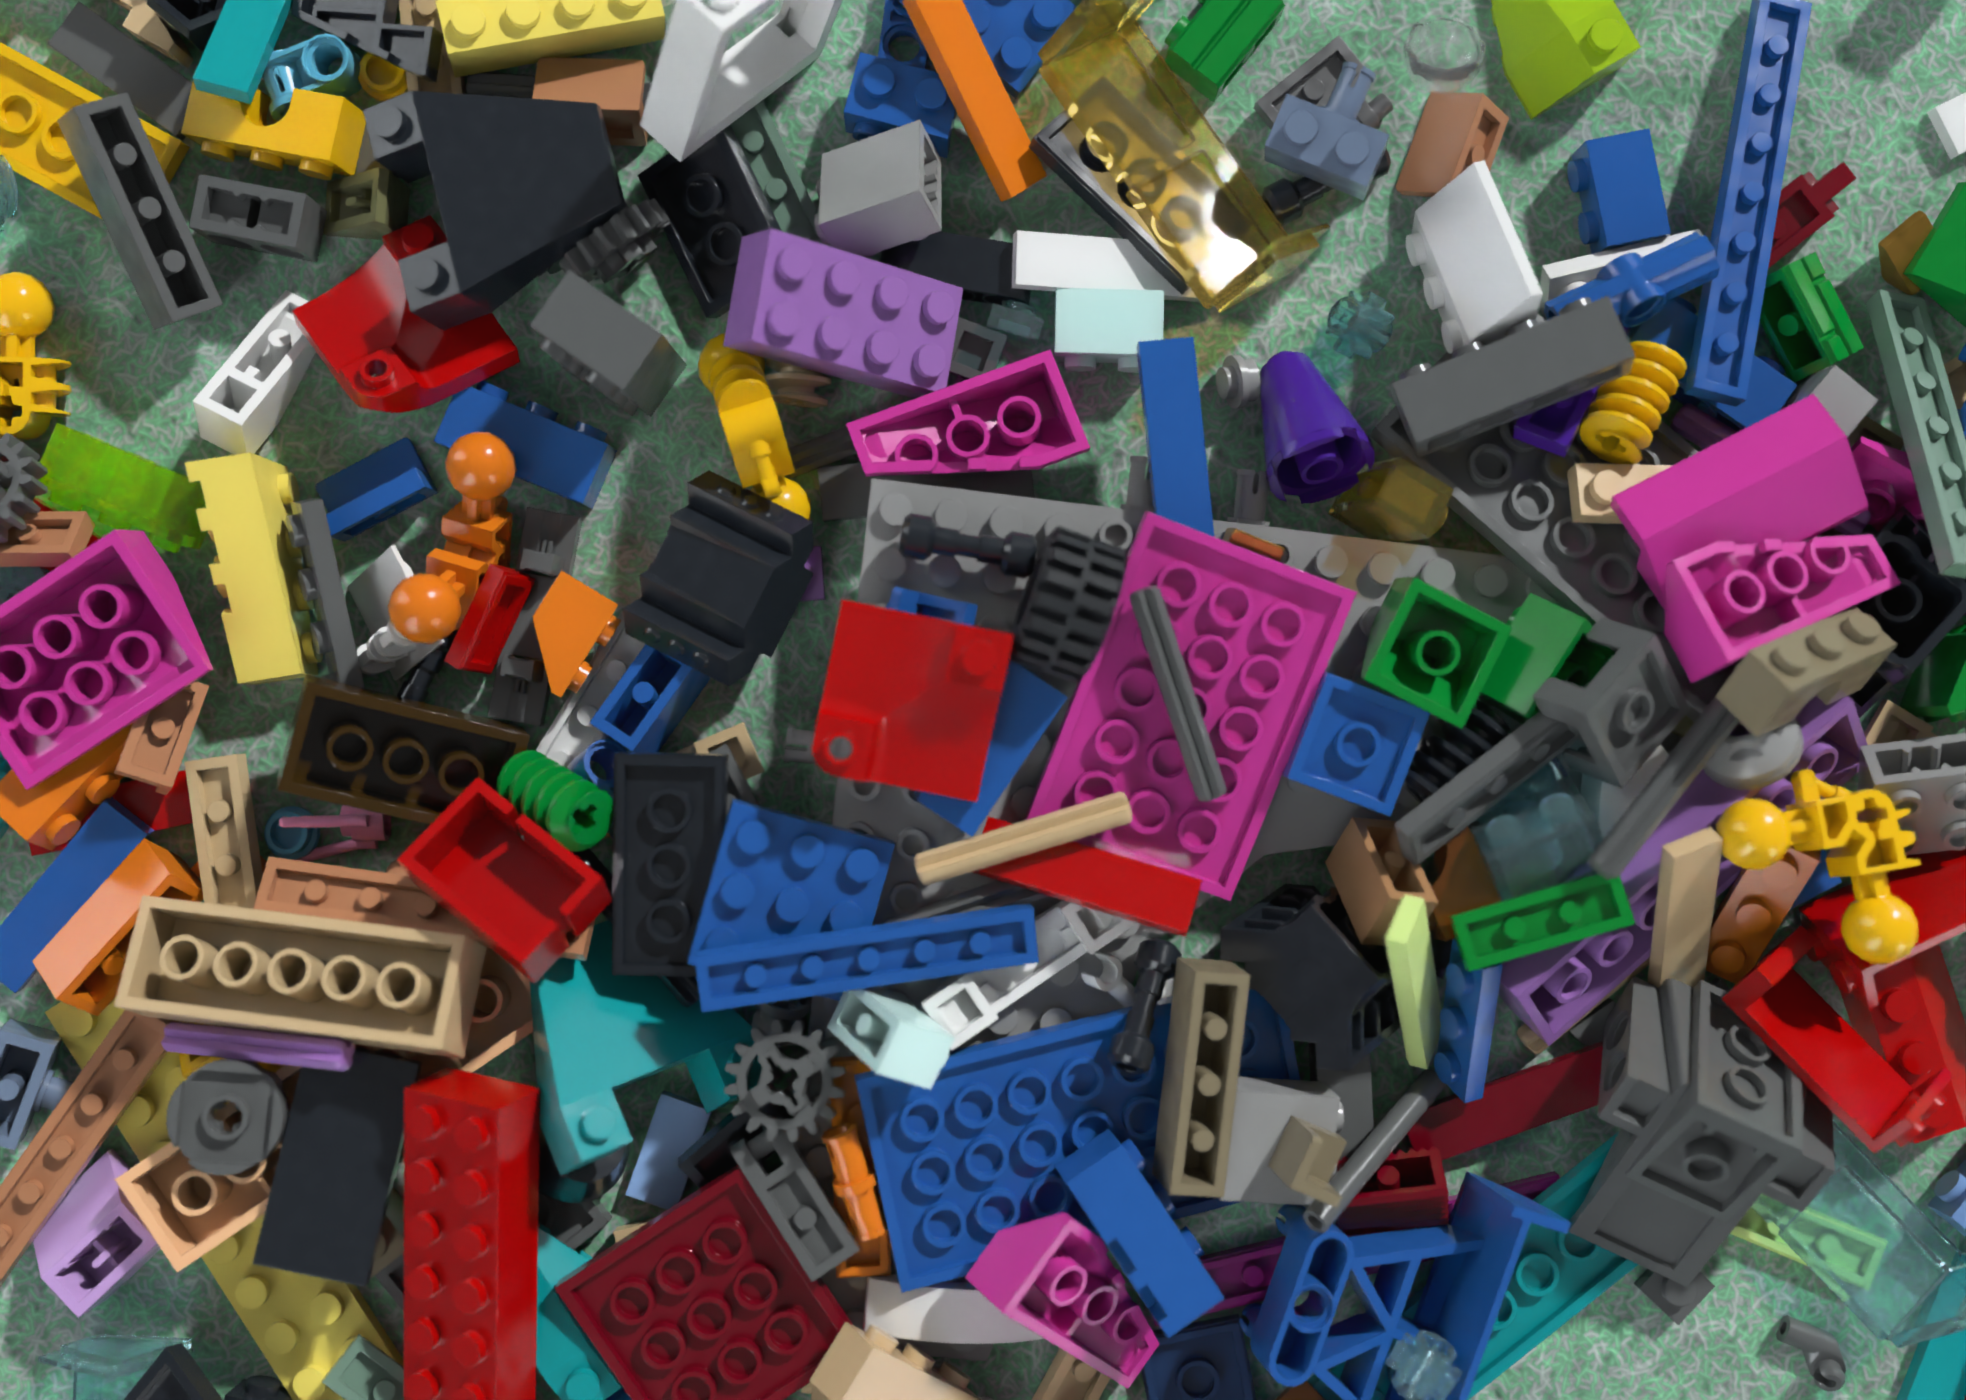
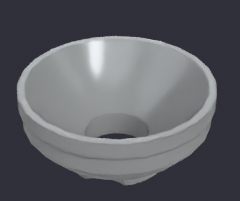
M1794 718L1793 721L1758 737H1755L1752 733L1742 737L1728 735L1704 766L1703 770L1713 781L1728 788L1750 790L1769 786L1789 774L1799 762L1804 745L1800 724Z

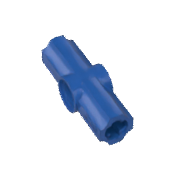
M1695 232L1643 257L1636 252L1621 255L1605 265L1594 280L1545 302L1544 314L1547 320L1559 316L1558 312L1560 309L1575 300L1589 297L1593 302L1609 296L1619 321L1624 327L1640 325L1658 314L1668 300L1718 277L1720 266L1716 259L1715 249L1706 235L1701 236Z

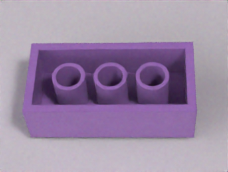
M770 228L744 236L741 239L723 346L903 396L918 398L947 387L963 288Z

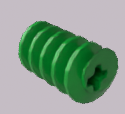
M524 750L512 756L503 766L497 779L496 792L515 806L519 816L522 814L526 815L569 851H583L595 846L605 837L612 824L613 801L607 791L599 790L594 783L585 780L582 776L573 773L570 769L559 765L556 761L536 750Z

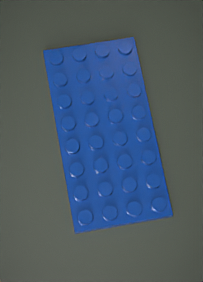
M1249 989L1238 1076L1300 1080L1293 1040H1290V1028L1263 996L1256 990ZM1173 996L1157 1001L1153 1015L1155 1022L1150 1036V1040L1155 1046V1052L1150 1070L1142 1074H1131L1113 1067L1107 1058L1112 1036L1123 1031L1128 1011L1132 1010L1133 1006L949 1051L947 1062L939 1071L931 1090L876 1074L873 1070L854 1075L873 1167L878 1181L877 1185L883 1214L888 1228L887 1232L896 1275L902 1293L966 1276L999 1230L1065 1212L1099 1236L1054 1165L1108 1128L1120 1143L1130 1138L1148 1165L1147 1168L1141 1171V1174L1151 1187L1157 1182L1160 1184L1152 1174ZM1161 1185L1177 1210L1169 1215L1172 1220L1240 1203V1201H1221L1218 1197L1170 1195Z

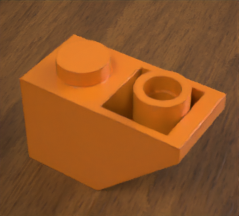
M562 570L533 615L551 692L560 698L566 689L577 694L593 668L591 664L584 661L596 642L605 648L622 621L613 615L618 606L617 603Z

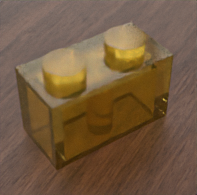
M1396 457L1374 462L1370 470L1368 465L1365 464L1357 473L1360 482L1351 489L1337 495L1328 513L1369 539L1390 542L1431 538L1446 521L1448 516L1446 505L1454 489L1403 457Z

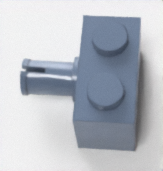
M1347 61L1341 67V73L1326 106L1320 107L1290 94L1286 95L1265 143L1264 160L1364 201L1386 151L1389 134L1359 123L1356 119L1368 90L1376 78V74L1363 66L1355 86L1350 87L1357 73L1356 68L1358 64Z
M11 1018L0 1028V1146L16 1150L27 1135L35 1112H39L41 1108L53 1111L73 1082L54 1077L55 1071L52 1070V1067L63 1041L56 1031Z

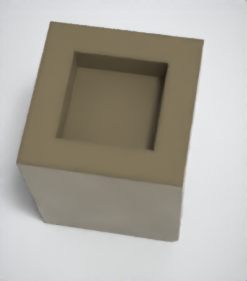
M1291 1115L1268 1166L1290 1189L1338 1208L1342 1196L1329 1184V1180L1347 1141L1336 1133Z

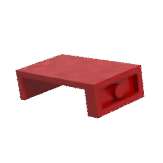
M1966 849L1915 854L1906 859L1920 860V865L1886 871L1890 894L1898 897L1910 906L1918 922V940L1910 954L1890 964H1872L1862 960L1847 948L1841 934V921L1850 903L1855 901L1853 886L1850 884L1798 908L1801 925L1818 941L1806 955L1813 962L1820 960L1830 970L1834 982L1843 993L1848 994L1851 992L1868 1010L1879 1006L1874 973L1966 932Z
M1801 925L1768 952L1721 999L1874 1154L1892 1141L1899 1147H1903L1925 1129L1927 1125L1923 1120L1931 1116L1945 1103L1946 1099L1940 1092L1954 1075L1944 1067L1913 1089L1792 968L1818 942Z

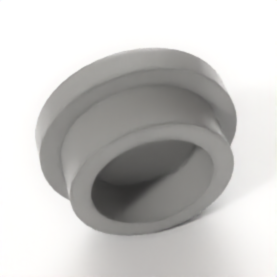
M1238 354L1227 356L1223 366L1216 373V387L1220 398L1226 399L1228 405L1233 409L1244 408L1248 402L1257 400L1261 382L1255 361L1251 358L1243 359Z

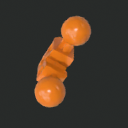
M472 432L459 437L452 444L445 460L447 478L463 497L459 503L442 516L441 534L447 540L443 550L433 549L426 556V574H416L403 579L394 588L388 603L390 621L395 630L411 642L432 644L448 637L455 629L459 630L490 563L510 567L513 513L506 511L508 500L501 495L510 488L517 467L515 455L507 443L490 432Z

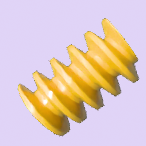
M1650 341L1631 342L1630 345L1635 358L1630 374L1600 385L1597 397L1591 402L1588 415L1582 420L1579 429L1584 445L1600 459L1614 464H1637L1643 460L1640 450L1650 446L1653 438L1651 432L1659 428L1662 419L1660 415L1668 410L1670 405L1669 398L1676 394L1679 386L1678 380L1685 376L1688 367L1682 356L1665 345Z

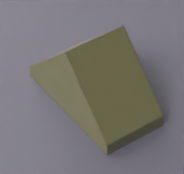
M381 167L327 182L325 205L327 216L323 235L383 240L382 236L407 225L410 189L389 169Z

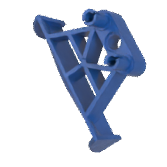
M1467 1171L1450 1215L1449 1224L1347 1237L1334 1224L1325 1233L1314 1231L1303 1218V1213L1306 1211L1303 1205L1284 1204L1278 1210V1213L1286 1218V1222L1276 1217L1275 1222L1278 1230L1286 1236L1273 1276L1263 1303H1253L1243 1309L1242 1314L1247 1317L1249 1323L1246 1319L1240 1318V1327L1251 1338L1250 1345L1253 1354L1274 1380L1284 1386L1302 1384L1314 1373L1342 1400H1371L1392 1340L1396 1339L1405 1342L1384 1400H1467L1530 1223L1568 1234L1571 1222L1519 1193ZM1435 1257L1414 1319L1401 1316L1421 1259ZM1380 1265L1375 1282L1372 1284L1364 1267ZM1348 1279L1366 1312L1356 1314L1331 1326ZM1309 1291L1306 1301L1294 1307L1298 1296L1303 1292ZM1346 1361L1339 1379L1330 1368Z

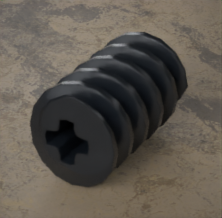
M1477 699L1475 704L1478 709L1473 707L1463 729L1448 722L1442 725V731L1447 741L1434 735L1426 740V746L1431 756L1420 751L1415 752L1412 765L1416 772L1408 770L1403 787L1420 804L1512 733L1508 725L1482 701Z

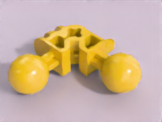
M22 272L0 275V438L5 433H9L15 438L29 440L45 433L50 426L51 417L71 416L70 412L57 409V397L66 396L71 393V386L57 382V371L70 368L72 363L60 359L35 357V337L40 336L52 324L56 308L52 294L44 283L33 275ZM22 409L21 416L12 418L13 411Z
M725 333L708 340L699 354V378L714 397L742 488L753 486L750 491L810 520L811 502L807 493L797 482L784 477L795 473L781 421L764 375L765 358L724 347Z
M1803 769L1795 771L1791 776L1796 803L1786 805L1787 811L1782 812L1770 802L1752 798L1737 801L1723 811L1716 822L1715 832L1723 838L1722 856L1741 868L1762 870L1781 860L1790 845H1794L1795 852L1831 848L1825 858L1829 877L1851 876L1855 901L1850 903L1841 921V934L1847 948L1862 960L1872 964H1890L1910 954L1918 940V922L1912 908L1898 897L1890 894L1886 874L1888 870L1921 864L1920 860L1905 858L1903 847L1916 841L1915 833L1900 831L1897 819L1909 814V808L1895 810L1892 801L1878 790L1867 789L1850 792L1836 784L1831 786L1817 779L1813 771Z

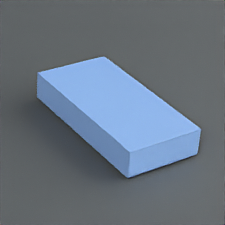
M663 1091L657 1103L625 1195L666 1210L682 1200L689 1177L678 1167V1157L705 1135L712 1112L706 1114L703 1104Z

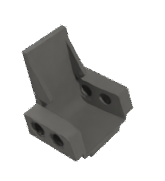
M1633 976L1606 1019L1603 1038L1598 1118L1621 1129L1584 1202L1570 1219L1571 1225L1568 1232L1688 1287L1761 1194L1800 1212L1807 1208L1835 1173L1833 1112L1721 999L1727 991L1703 980H1700L1694 987H1691L1676 979L1669 978L1663 981L1660 987H1657Z

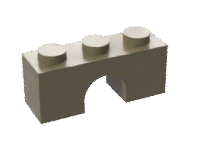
M1853 606L1749 650L1716 695V698L1755 737H1758L1793 721L1805 704L1815 695L1828 705L1861 690L1897 644L1881 630L1880 625L1874 618L1862 613L1856 606Z

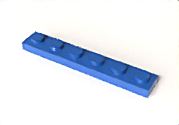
M1030 903L694 951L702 1012L1039 963L1034 909Z

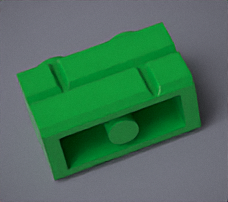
M1197 0L1203 6L1190 21L1187 17L1182 16L1167 35L1164 43L1169 46L1164 64L1183 80L1190 83L1192 87L1211 102H1215L1278 23L1285 7L1282 0Z
M1816 252L1767 275L1760 323L1788 378L1794 383L1864 348L1829 279L1825 278L1824 274L1826 272Z

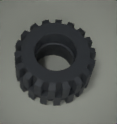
M1057 526L1044 540L1036 557L1033 571L1026 582L1011 629V634L1014 637L1010 660L1066 681L1077 683L1093 665L1111 624L1125 576L1126 562L1124 549Z

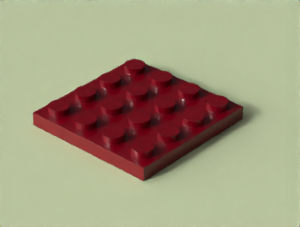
M738 1164L567 1274L555 1286V1290L631 1400H784L810 1383L809 1380L844 1323L847 1322L853 1325L822 1278L819 1277L813 1282L810 1280Z

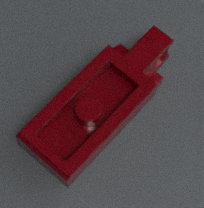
M1844 161L1818 180L1808 171L1781 189L1768 269L1835 216L1833 213L1839 207L1832 200V197L1857 179Z

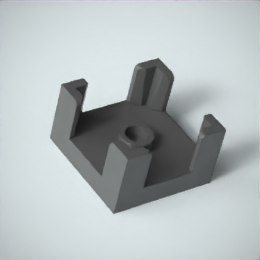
M1601 617L1586 636L1590 642L1618 650L1586 688L1556 678H1548L1532 697L1543 715L1577 727L1587 747H1579L1578 750L1566 748L1562 754L1569 768L1623 789L1690 708L1656 634Z

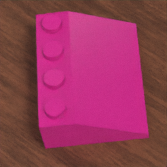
M114 529L0 605V752L26 790L33 789L213 670L176 580L144 531Z

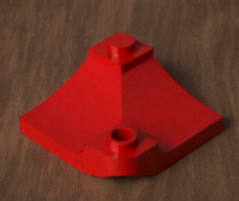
M431 215L382 236L384 244L359 269L327 292L292 310L297 326L343 390L356 405L369 410L403 413L421 409L448 398L520 362L518 348L506 334L493 313L443 331L410 312L398 260L447 242L446 234Z
M842 599L812 742V753L815 762L824 772L837 777L862 782L883 783L977 802L1014 635ZM844 737L851 742L853 750L848 757L837 758L831 753L830 744L835 738Z

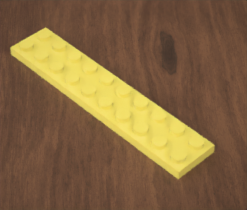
M116 997L99 1016L64 1002L58 1003L45 1012L81 1070L124 1012V1009L114 1007ZM166 1053L116 1124L140 1162L171 1142L166 1124L168 1104L173 1092L181 1082L186 1080L182 1076L179 1053ZM265 1214L201 1256L292 1400H345L323 1384L322 1379L358 1334L362 1335L404 1367L402 1356L356 1285L252 1264Z

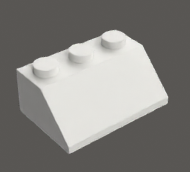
M1485 160L1475 162L1415 210L1412 234L1406 236V250L1409 260L1414 267L1420 265L1424 275L1423 289L1426 302L1431 310L1438 309L1443 321L1441 324L1442 339L1449 354H1453L1459 348L1473 342L1481 341L1485 346L1505 338V333L1513 326L1527 320H1536L1543 294Z

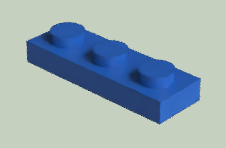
M1455 938L1452 939L1450 961L1446 968L1447 983L1444 1005L1440 1012L1441 1027L1438 1049L1434 1056V1067L1439 1079L1444 1084H1447L1463 1103L1483 1098L1503 964L1498 963L1470 972L1466 971Z

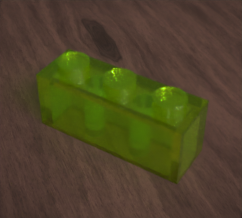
M59 423L56 424L40 461V464L47 468L48 473L38 479L48 487V490H51L48 497L49 501L74 511H81L83 505L100 511L97 521L115 529L131 530L133 525L148 531V539L153 545L178 554L181 546L200 550L208 532H201L196 509L206 506L200 481L189 482L188 476L80 430Z

